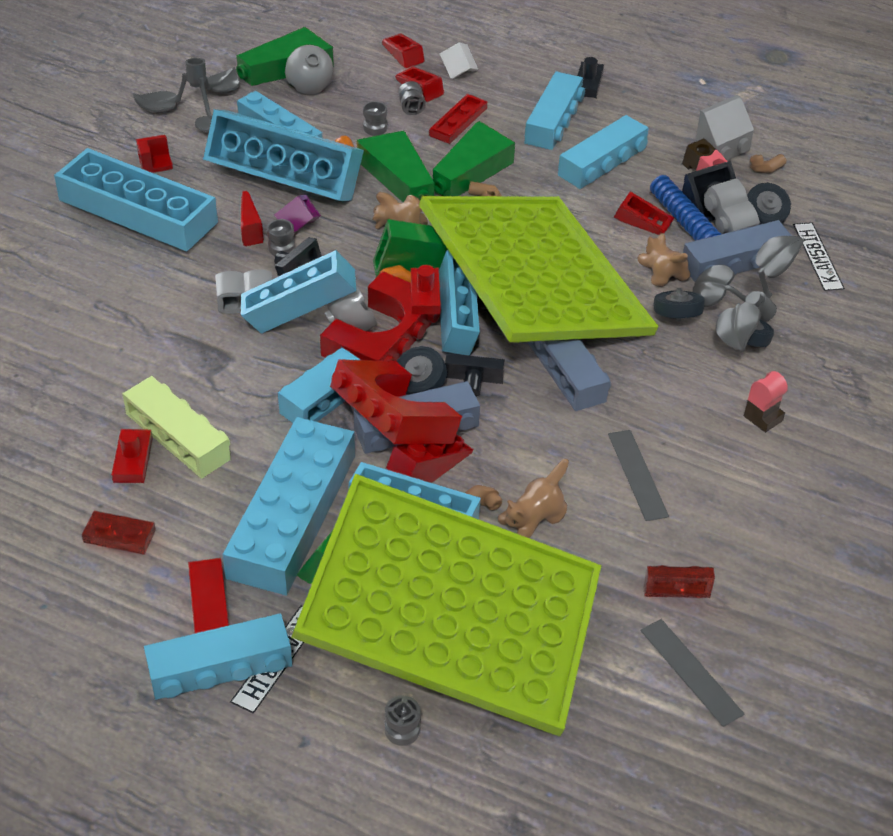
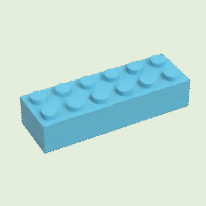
M214 109L203 160L339 201H351L364 150L231 111Z
M89 148L85 149L54 175L60 201L186 252L218 223L215 197Z
M296 417L222 554L227 580L288 595L297 577V573L355 458V431Z

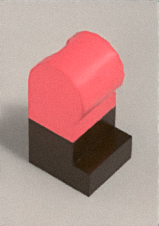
M703 138L687 145L682 165L688 170L694 168L698 171L727 162V160Z
M771 371L765 378L759 379L752 384L743 415L765 433L784 420L785 412L779 407L782 396L787 392L788 385L780 373Z

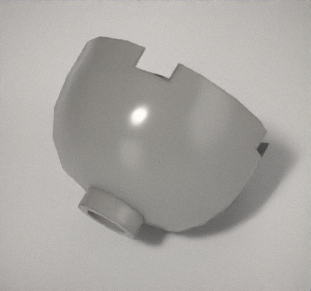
M300 46L287 59L285 67L286 80L289 84L291 83L296 87L295 90L299 93L306 95L319 94L328 87L332 79V59L326 51L318 46Z
M357 286L355 292L328 303L329 311L324 313L330 324L335 319H339L365 331L377 325L373 312L370 308L368 309L365 298Z

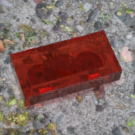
M93 511L82 533L83 543L145 555L156 532L155 522Z
M647 566L643 585L644 597L710 598L715 581L714 567Z

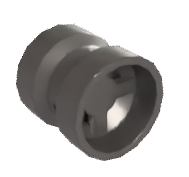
M413 81L403 83L400 86L398 95L403 111L408 115L421 113L426 106L421 86Z
M379 101L366 103L363 106V116L365 118L363 121L364 132L373 136L384 134L387 131V120L385 119L387 117V106Z
M277 219L267 225L268 250L274 256L279 251L290 253L295 249V242L292 238L294 227L290 221Z
M397 696L386 704L385 735L393 744L406 746L415 742L419 737L420 706L412 697Z

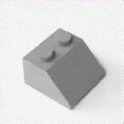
M736 95L701 110L695 142L705 138L726 160L749 151L752 145L754 129L742 98Z

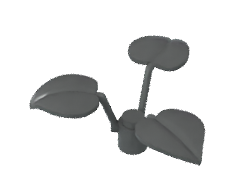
M190 58L185 61L186 73L182 74L178 95L170 91L152 92L143 95L133 93L134 100L143 109L152 112H163L174 109L176 107L175 102L181 101L186 81L190 83L191 87H200L207 116L197 118L195 126L200 131L209 132L212 113L210 112L206 89H212L215 92L232 91L239 87V79L235 67L207 77L205 60L202 58Z
M777 236L769 239L761 246L756 255V264L761 267L758 274L764 292L752 291L746 297L729 284L734 279L735 274L726 265H714L699 275L694 283L693 292L704 297L705 307L719 303L724 298L726 290L732 292L745 302L743 304L737 303L735 308L724 310L717 320V334L728 346L744 352L747 342L755 331L759 320L761 319L766 322L774 317L777 307L769 299L772 293L768 289L765 275L769 278H775L788 269L803 245L804 239L802 237Z

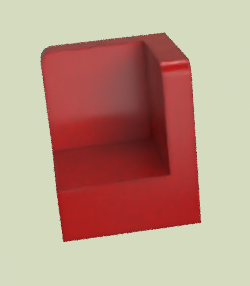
M166 135L136 139L138 158L143 170L156 173L173 169Z

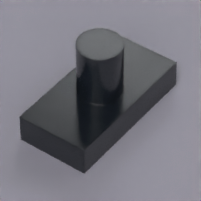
M586 57L584 62L581 61L577 76L583 77L584 97L597 98L604 65L598 64V60L595 57Z
M308 237L290 253L279 251L274 259V266L278 277L322 257L317 239Z
M446 353V378L464 380V382L468 381L476 397L480 395L482 382L503 384L505 359Z

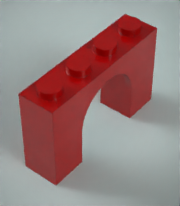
M382 271L368 285V307L394 318L399 324L387 331L369 332L335 319L320 334L321 356L326 358L342 347L360 360L397 362L399 357L409 350L417 339H421L424 336L426 329L432 323L438 321L440 314H412L411 283Z
M338 359L335 371L332 374L330 387L393 444L454 443L462 416L446 402H417L399 398L406 395L412 374L398 362Z

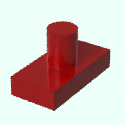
M429 265L411 268L412 314H440L439 268H433Z
M151 429L120 430L111 474L113 483L145 482L153 439Z

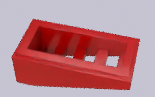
M402 33L382 40V45L404 68L421 64L425 60L423 46Z
M413 66L395 75L396 80L401 84L409 81L417 82L421 86L425 102L432 101L444 94L442 77Z
M243 191L241 196V236L245 247L261 244L264 241L262 221L248 191Z
M631 191L621 203L614 216L615 219L657 235L665 234L674 220V217Z

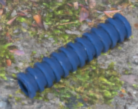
M660 175L652 181L650 185L651 193L667 208L668 212L672 214L695 241L721 235L717 228L709 222L704 214L696 208L691 200L683 194L667 175Z

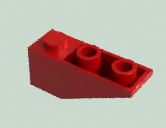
M457 434L453 444H401L394 446L385 469L433 483L472 454L474 449L464 443V439Z

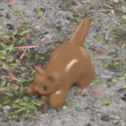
M377 193L376 198L380 204L374 207V216L372 220L376 221V229L386 225L387 219L428 225L426 216L421 213L420 200L417 197L409 195L403 203H399L388 193Z
M663 233L658 238L648 237L647 253L639 254L637 259L642 266L652 268L651 283L655 286H665L670 277H675L679 281L687 280L690 277L687 260L688 254H681L666 246L665 234Z
M562 459L546 478L542 477L531 481L526 487L524 494L516 502L508 500V507L506 511L498 516V522L502 525L508 524L510 527H516L517 534L527 538L532 536L543 519H546L551 524L560 522L566 514L567 503L564 501V495L558 483L567 470L568 459Z

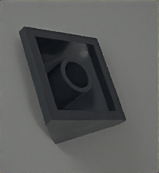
M731 160L685 174L683 194L691 200L709 221L715 220V217L705 207L704 194L713 185L736 179Z

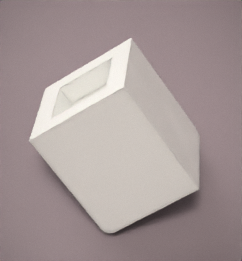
M459 42L440 53L450 78L454 79L467 71L474 72L478 70L467 44Z

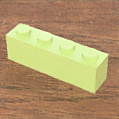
M150 376L122 393L126 414L143 429H151L153 438L201 479L231 460L228 436L223 431L215 429L204 415H199L192 410L186 400L179 399L174 395L165 383L161 384L153 376Z

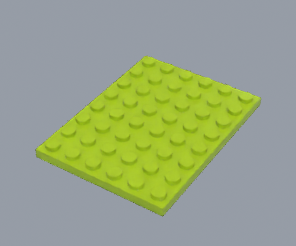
M421 197L420 208L509 342L655 335L659 326L560 197Z
M355 473L291 638L560 737L566 725L602 565Z

